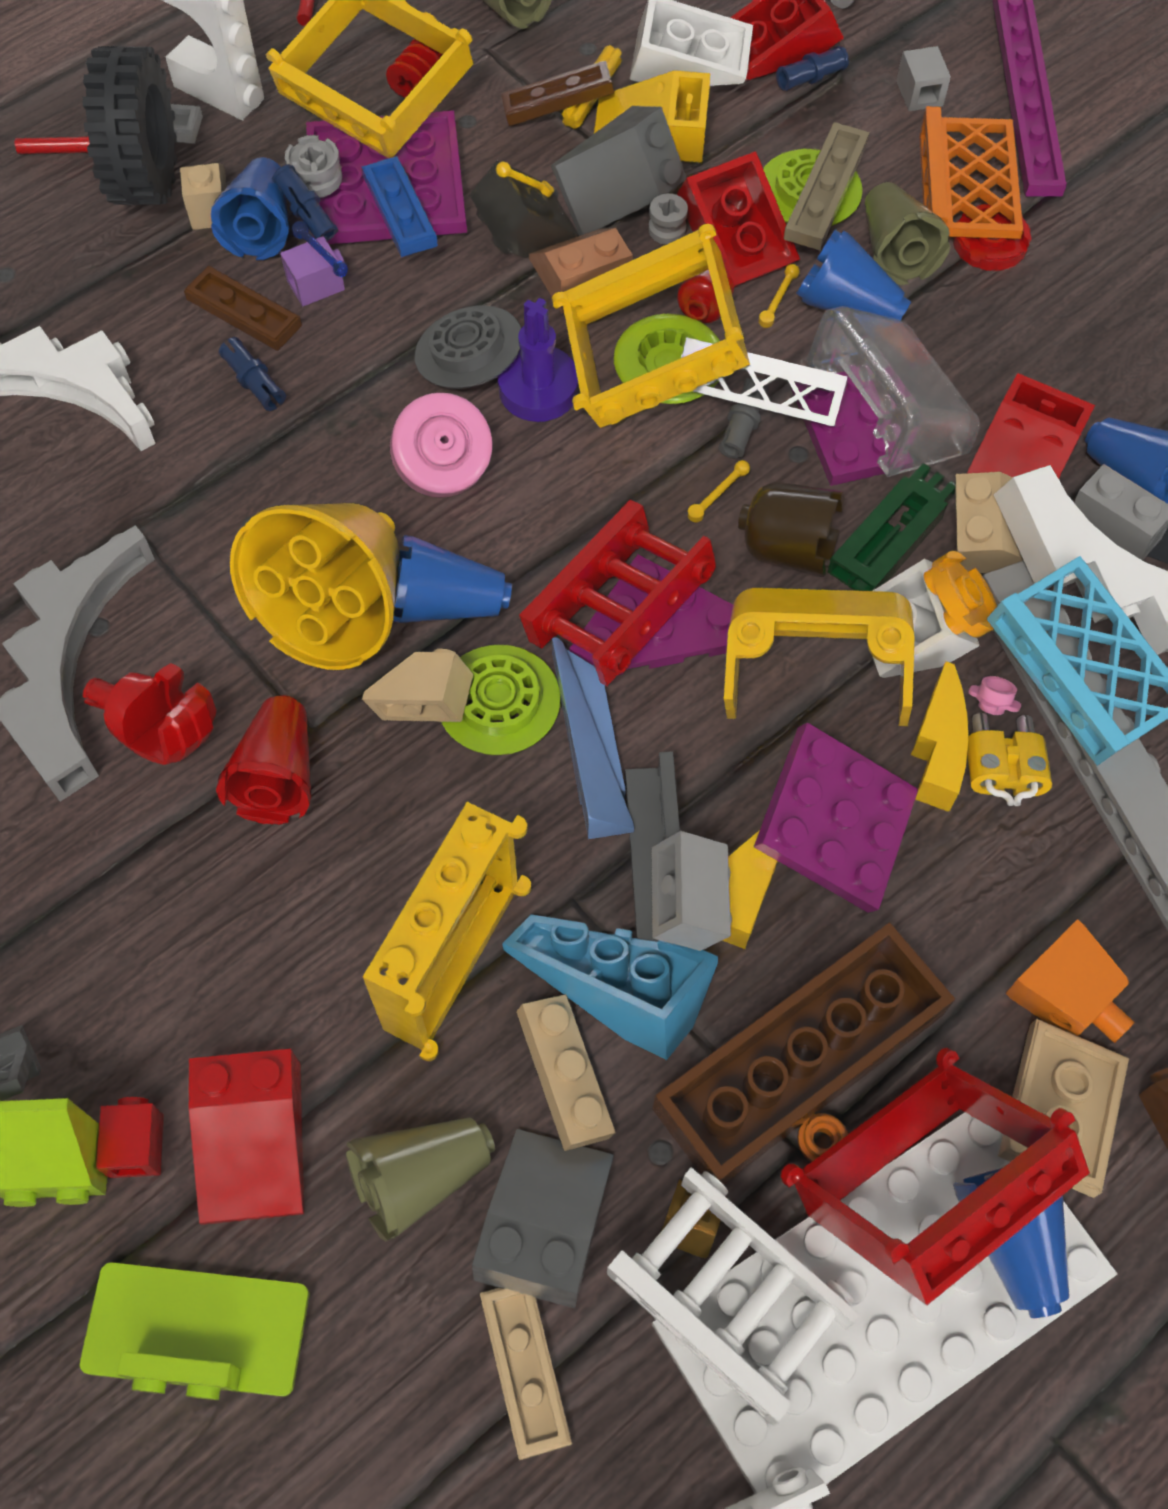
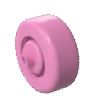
M450 393L427 394L408 404L398 416L390 438L391 459L399 476L415 491L437 498L455 496L471 488L487 469L492 455L491 431L483 414L468 400Z

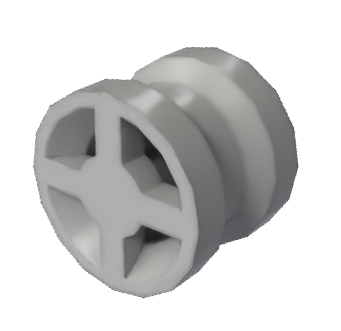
M667 193L661 194L651 201L648 231L653 240L661 244H669L685 236V220L687 218L688 206L682 197Z

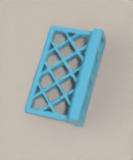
M1081 556L1019 594L1014 593L1007 597L988 616V622L1097 766L1168 719V707L1163 708L1147 704L1149 684L1163 687L1168 694V668ZM1074 573L1085 587L1084 598L1063 594L1064 578ZM1054 585L1053 591L1046 590ZM1032 598L1052 602L1050 620L1034 617L1024 603ZM1061 604L1083 609L1081 628L1058 623ZM1092 611L1108 616L1113 623L1112 635L1090 630ZM1057 633L1079 638L1077 657L1063 654L1056 646ZM1089 641L1111 645L1109 664L1087 660ZM1120 648L1135 651L1141 659L1140 671L1118 667ZM1085 670L1107 675L1105 694L1093 692L1084 682ZM1117 677L1139 682L1137 701L1115 697ZM1114 707L1136 712L1134 730L1126 735L1123 734L1113 720ZM1146 714L1153 716L1145 722Z

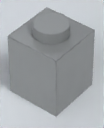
M938 46L903 51L896 82L908 111L925 109L926 106L942 107L951 76Z

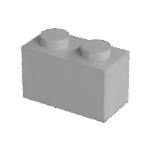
M1105 464L1079 490L1074 502L1097 529L1116 545L1142 561L1159 543L1168 527V504Z
M679 831L652 847V939L701 951L731 936L730 868L728 866L727 844Z

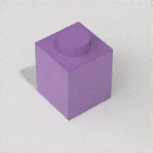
M324 236L280 253L286 280L302 307L345 290L342 273L346 272L345 262L339 250H332Z

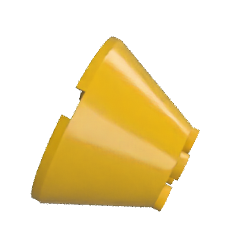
M354 503L280 505L257 513L238 531L230 553L231 579L244 612L250 621L256 617L262 626L273 636L269 640L270 643L295 660L328 670H345L361 665L382 648L392 628L400 558L399 544L394 534V522L385 513H376L366 506Z

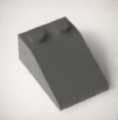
M631 106L551 165L579 236L598 230L651 204L655 197L669 193L687 178L662 107Z
M516 1129L486 1215L472 1263L474 1281L575 1308L614 1155L583 1146L564 1151L561 1140Z

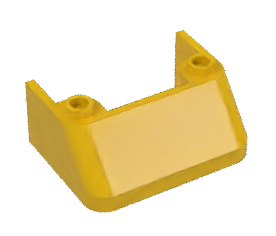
M750 588L737 596L733 605L727 639L724 704L727 719H736L740 658H757L764 655L771 648L774 636L867 639L869 652L878 661L887 664H901L899 726H908L913 700L915 637L912 607L903 595L895 592Z

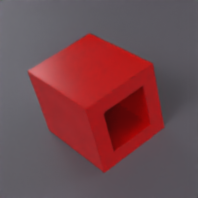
M124 1097L118 1099L117 1105L100 1106L96 1169L108 1178L161 1175L164 1114L152 1103H149L148 1099L142 1097Z

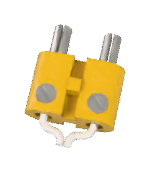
M980 713L973 715L974 733L968 736L967 751L970 783L973 791L980 794L1002 797L1009 806H1020L1023 798L1043 795L1052 788L1046 741L1042 735L1034 732L1031 716L1027 715L1025 718V715L1017 718L1018 732H1015L1011 739L1004 738V731L989 730L988 716L982 713L980 715ZM1004 788L1013 790L1014 799L1009 793L1004 791Z

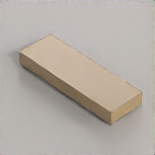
M503 1288L480 1293L519 1461L572 1445L536 1298Z

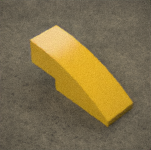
M946 661L933 690L911 756L928 761L915 800L949 812L960 792L966 769L969 739L967 709L962 685L955 664Z

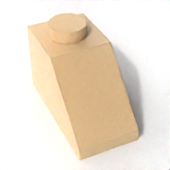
M214 163L181 167L182 196L192 230L211 228V209L213 203L227 188L224 164Z
M436 649L433 652H414L365 690L362 700L382 720L461 722L473 673L460 659L459 655L451 650Z

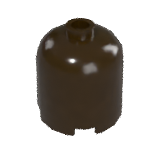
M772 482L761 487L755 493L750 505L743 504L739 515L738 529L745 530V544L749 553L756 560L763 563L825 577L826 567H829L831 557L835 553L840 530L832 528L835 511L843 512L844 494L842 491L783 482Z

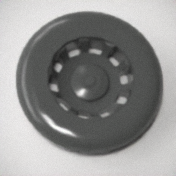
M470 306L450 312L435 321L421 336L415 350L416 367L427 381L439 387L464 389L484 384L503 373L516 359L520 351L518 333L521 326L512 314L494 306Z

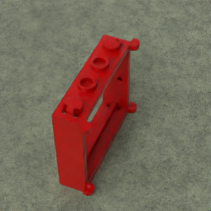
M943 1048L938 1052L936 1057L938 1067L806 1167L801 1169L797 1165L790 1163L781 1172V1179L786 1186L791 1187L795 1184L810 1218L926 1306L1090 1174L1077 1133L1068 1127L1076 1121L1071 1112L1058 1108L1052 1113L1050 1118L952 1065L959 1060V1056L949 1048ZM959 1109L1027 1147L1025 1151L907 1244L898 1238H891L840 1201Z

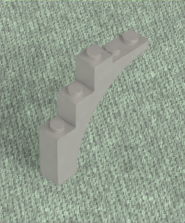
M136 525L123 533L113 536L106 544L90 554L76 559L62 571L50 560L41 567L30 570L23 578L13 583L25 604L38 621L30 626L19 629L11 638L2 643L28 681L19 687L8 690L0 698V721L60 802L99 776L83 749L75 723L73 686L80 652L90 628L102 609L130 578L155 560L145 536Z

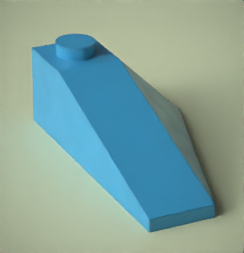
M533 914L503 942V950L562 994H566L570 1000L620 1037L665 1060L670 1057L694 1027L718 964V956L704 950L699 951L660 940L656 942L632 938V931L616 928L615 934L589 931L585 923Z

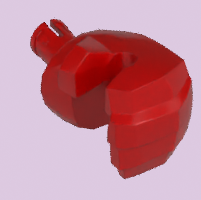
M172 663L161 668L154 677L130 672L115 685L100 678H93L89 680L83 690V697L87 698L84 702L87 705L104 710L105 724L109 732L118 741L140 757L162 765L183 760L204 743L213 731V721L217 711L211 692L200 683H196L186 691L184 696L182 692L184 671Z

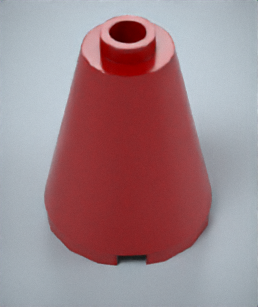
M279 695L268 698L263 702L219 775L216 787L219 801L225 806L228 800L238 807L236 815L261 824L280 825L288 823L289 817L300 813L299 818H301L309 808L311 781L307 712L304 706L293 697Z

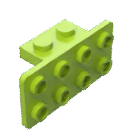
M112 1262L107 1263L100 1271L80 1359V1369L89 1375L133 1380L131 1390L165 1394L166 1385L174 1384L187 1386L186 1396L201 1399L219 1400L221 1390L285 1397L294 1388L309 1301V1290L300 1283Z

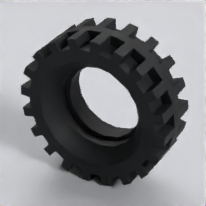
M97 46L98 48L91 50L92 58H87L86 61L89 73L84 74L83 83L86 87V97L82 98L87 122H84V131L88 132L90 143L87 150L89 157L93 158L94 167L92 171L94 177L100 179L99 190L102 194H106V201L113 203V205L167 204V197H171L173 193L171 184H175L176 179L173 169L174 165H177V156L174 151L177 135L174 133L173 127L175 114L174 110H171V90L166 86L167 74L165 68H161V58L158 54H154V48L148 46Z

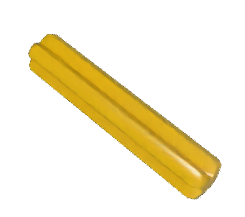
M611 45L606 46L595 63L606 61L610 77H612L622 62L620 58L622 52L619 48L614 49ZM597 99L565 108L562 112L563 124L573 129L579 128Z

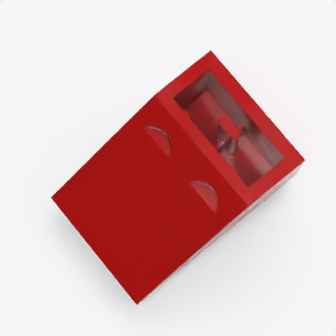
M1017 373L997 410L967 474L1001 472L1008 476L1016 477L1051 465L1059 479L1085 429L1095 405Z

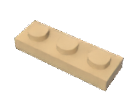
M566 994L522 1004L516 1012L564 1151L609 1139L616 1132Z

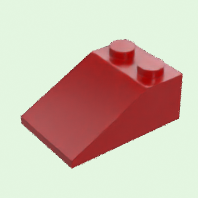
M753 0L730 17L753 25L745 81L777 72L779 67L798 62L808 53L815 52L820 54L844 39L833 12L825 0Z
M756 151L685 179L677 195L682 197L687 203V220L693 232L697 231L704 224L714 226L717 235L713 239L720 249L725 271L732 278L734 287L799 262L800 257L794 242L784 240L786 223Z
M292 1049L189 1058V1119L199 1223L205 1225L303 1215L301 1064Z

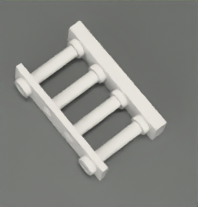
M690 1168L684 1175L681 1184L682 1187L692 1194L642 1255L636 1253L631 1259L622 1250L608 1266L607 1275L769 1423L775 1425L781 1421L793 1405L783 1396L788 1389L785 1385L788 1378L833 1320H836L842 1327L847 1329L857 1321L860 1314L851 1307L855 1301L843 1287L830 1279L826 1283L822 1282L725 1197L728 1194L727 1188L716 1177L707 1171H704L700 1176L694 1169ZM709 1209L733 1231L683 1292L677 1290L672 1296L656 1281L661 1275L658 1269ZM750 1245L772 1264L774 1268L724 1330L719 1327L714 1333L698 1319L702 1313L699 1307ZM792 1282L812 1299L816 1306L768 1368L761 1366L756 1371L740 1357L745 1350L742 1344Z

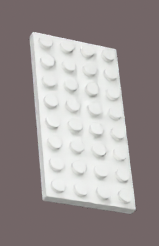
M963 1113L887 1164L840 1201L891 1238H898L907 1244L959 1203L953 1187L955 1182L964 1183V1178L1000 1169L1010 1163V1161L998 1157L1003 1134L971 1115ZM1063 1201L1070 1298L1060 1303L1062 1308L1060 1313L1048 1317L1030 1318L1028 1310H1017L989 1257H986L926 1306L820 1224L808 1217L775 1239V1241L822 1282L826 1283L830 1279L843 1287L853 1297L855 1302L851 1307L860 1314V1317L847 1329L842 1327L836 1320L831 1322L785 1382L788 1389L783 1396L793 1405L781 1421L775 1425L769 1423L659 1321H653L652 1326L752 1490L757 1494L773 1486L772 1481L776 1476L793 1468H803L804 1471L811 1468L827 1485L1115 1277L1117 1273ZM756 1252L729 1270L699 1307L702 1313L698 1319L714 1333L719 1327L725 1330L774 1266ZM791 1282L743 1342L742 1347L745 1350L740 1357L756 1371L761 1366L768 1368L816 1306V1303Z

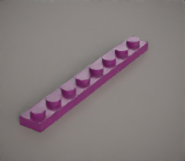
M993 0L1025 196H1063L1067 184L1033 0Z

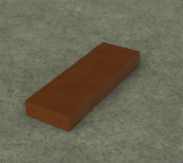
M601 61L504 92L501 95L508 125L511 126L613 94L614 89L607 62Z
M211 266L206 267L184 289L186 300L276 351H279L302 327L300 316Z

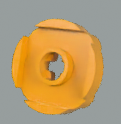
M950 551L932 563V568L924 573V580L930 591L938 595L946 609L943 615L950 630L956 635L965 631L970 636L979 638L994 630L987 618L997 607V604L980 572L976 568L967 571L960 564V562L967 558L957 551Z

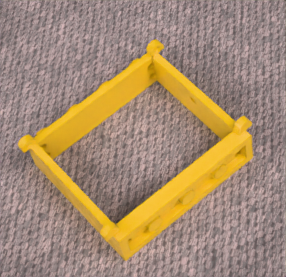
M328 0L281 54L271 48L266 53V57L273 62L268 68L279 94L389 159L396 155L473 65L469 44L473 40L467 30L463 28L460 30L456 28L451 29L438 22L430 13H422L413 8L405 0ZM362 9L443 54L390 117L385 115L383 119L306 74L310 67Z
M704 224L693 233L565 292H557L552 296L555 309L563 306L581 393L575 395L572 399L574 409L577 411L584 408L600 428L616 424L628 416L653 408L663 401L682 393L691 392L703 384L731 375L734 371L750 365L722 255L713 239L717 235L713 225ZM709 270L725 331V339L601 393L587 324Z
M466 802L363 975V980L383 1030L421 1049L419 1057L425 1061H433L437 1058L439 1048L437 1043L433 1041V1038L514 895L526 896L531 891V881L528 877L521 875L517 882L514 839H520L527 833V822L519 815L511 823ZM497 888L501 892H495L494 889ZM387 968L388 970L385 971L386 975H381V971ZM407 978L408 980L405 985L399 984L400 979Z

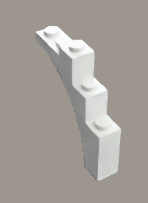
M40 326L4 344L0 342V396H38L73 403L101 415L118 427L140 451L155 444L150 431V427L155 425L153 418L143 403L136 405L132 400L135 398V395L129 385L131 380L125 366L130 364V360L119 342L112 344L102 330L65 349L57 338L49 340Z
M1051 465L1013 477L994 494L1034 584L1081 556L1128 618L1134 617L1142 636L1155 653L1160 655L1168 652V571L1142 561L1116 545L1097 529L1067 495ZM1072 573L1064 578L1063 587L1076 582L1084 598L1085 587L1077 576ZM1092 611V618L1095 623L1108 618L1106 614Z

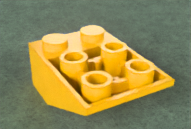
M673 70L615 90L613 94L600 97L598 99L594 133L631 106L662 107L680 160L702 163L711 73Z

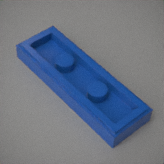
M398 156L362 166L363 178L400 256L404 257L438 246L437 236Z

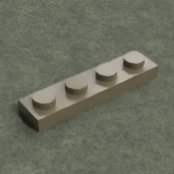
M836 122L833 123L785 227L784 240L821 250L867 146L870 132Z

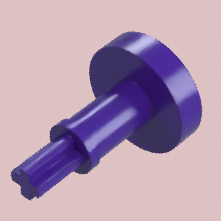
M539 298L535 303L530 300L525 302V325L518 333L520 351L513 363L503 373L498 375L499 396L504 407L516 417L533 422L550 421L564 415L572 408V399L578 394V378L575 363L569 355L555 348L556 334L549 325V312L546 309V301Z

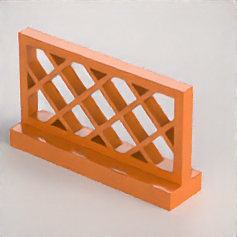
M926 106L919 134L923 205L946 223L949 228L950 237L1021 239L1023 222L1013 119L942 117L941 107ZM947 132H960L966 138L957 142ZM1003 133L1004 138L995 143L986 137L985 134ZM974 142L986 150L979 157L967 149ZM958 156L967 162L968 165L960 170L949 161ZM996 157L1006 166L998 171L988 164L987 161ZM978 170L989 179L980 184L969 175ZM960 183L971 192L961 197L951 188ZM997 184L1009 193L1001 199L989 191V189ZM979 197L991 207L982 212L971 203ZM962 211L972 218L973 221L970 223L953 222V216ZM1000 212L1011 220V224H998L991 217Z

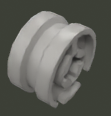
M318 135L298 138V144L294 147L293 145L288 146L285 151L286 165L291 164L294 166L295 171L309 190L315 191L319 198L330 195L338 189L342 182V169L339 164V152L335 143L328 138L325 142L321 141Z

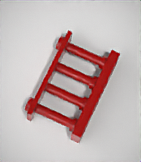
M629 500L519 614L529 642L542 649L554 636H561L592 654L591 657L600 683L608 686L618 674H622L627 670L632 659L694 591L711 578L716 569L711 539L703 536L687 552L651 534L643 505ZM641 547L676 566L660 581L625 563V561L636 549ZM614 576L643 591L648 596L632 611L597 592V590L609 578ZM586 605L621 625L604 641L569 620L581 607Z

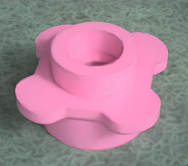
M987 676L982 679L980 686L972 685L969 689V694L978 699L979 708L986 713L1002 715L1005 710L1011 712L1020 711L1021 703L1014 700L1017 687L1004 678Z

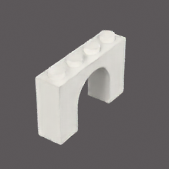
M162 0L192 17L204 30L213 45L212 47L188 35L166 56L173 86L243 121L265 99L243 0Z

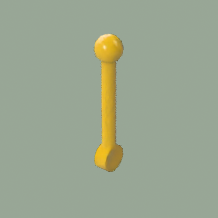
M500 162L496 167L497 175L501 178L509 176L540 190L546 197H550L554 192V188L547 181L543 180L540 182L511 169L507 162Z
M790 264L785 268L786 276L769 308L762 311L759 315L758 322L760 326L769 328L774 324V313L792 279H796L800 274V269L796 264Z
M744 460L736 462L734 471L700 504H693L688 508V519L695 523L702 521L704 511L735 480L749 473V463Z

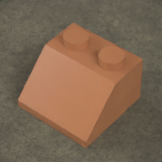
M607 228L598 229L529 254V259L552 297L557 292H565L632 261L633 255L617 229ZM563 306L559 307L560 312L564 313Z

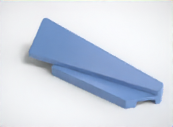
M554 637L552 638L553 661L588 839L634 832V825L624 800L626 790L605 685L600 683L593 665L567 650L563 642L559 638Z

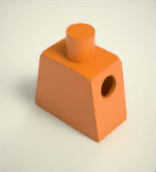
M1078 919L1006 992L1009 998L1044 1022L1076 1036L1080 1035L1093 1023L1115 1043L1135 1023L1112 1002L1128 986V978Z

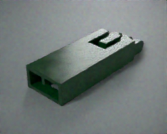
M922 463L910 478L904 476L836 551L831 557L827 573L854 591H873L888 582L943 519L948 505L947 502L955 494L956 483L950 481L941 491L938 488L945 476L936 472L927 482L924 479L928 476L931 467ZM905 505L910 509L901 516L900 522L906 526L901 532V525L897 524L893 527L888 522Z

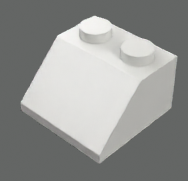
M927 559L921 560L873 590L899 593L911 604L915 637L913 672L943 667L946 661L952 662L980 646L976 637L970 636L965 631L956 635L947 626L943 615L946 609L938 595L930 591L924 580V573L932 568L933 563ZM873 657L880 677L887 678L900 675L901 664H887Z

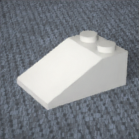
M648 0L638 28L630 80L641 82L675 70L711 73L710 86L744 83L747 75L753 25L673 0Z

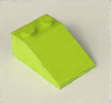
M68 1098L0 1101V1198L4 1199L3 1204L12 1207H29L36 1205L37 1198L56 1197V1203L79 1205L88 1203L89 1196L106 1195L107 1176L96 1169L99 1123Z

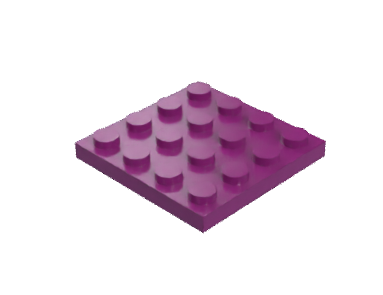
M454 110L432 112L395 156H398L435 234L467 233ZM326 121L306 122L307 136L318 135L321 141L325 142L328 138L335 143L339 152V164L342 169V182L338 189L330 195L321 197L319 202L330 220L338 228L335 236L327 241V243L337 244L392 239L362 173V166L388 158Z

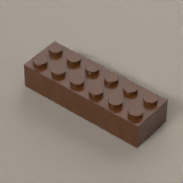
M889 922L656 1094L652 1110L702 1175L704 1171H707L724 1185L801 1126L803 1122L818 1113L943 1017L955 1001V998Z

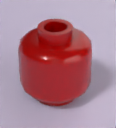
M709 270L682 282L678 289L677 301L684 315L703 324L719 320L721 315ZM726 271L727 278H728V282H729V286H730L731 293H732V297H733V293H734L733 280H732V278L730 277V275L728 274V272Z

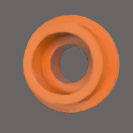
M826 1113L814 1114L802 1123L798 1131V1146L804 1157L812 1162L847 1136L848 1132L844 1124L835 1116ZM818 1132L826 1133L831 1139V1146L826 1149L818 1147L814 1142V1134Z

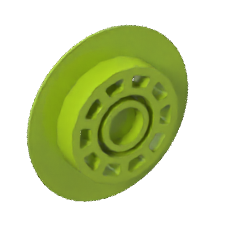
M798 149L788 151L773 158L763 168L785 223H788L821 150ZM856 171L831 226L846 220L860 204L863 188Z
M679 314L648 316L632 324L620 336L614 350L615 370L620 380L625 383L680 359L686 337L712 344L720 340L708 326L688 316ZM719 380L708 387L714 388L715 385L719 382ZM691 391L661 403L678 404L689 402L705 394Z
M510 645L484 646L460 657L473 673L466 704L469 700H472V703L468 706L465 705L461 722H441L453 739L462 746L478 753L508 755L533 746L548 733L560 709V689L554 673L542 659L525 649ZM525 700L530 703L529 706L524 705ZM477 713L484 716L483 719L478 718L476 716ZM517 713L519 714V716L514 719L510 718ZM493 720H502L503 722H492V721H493Z

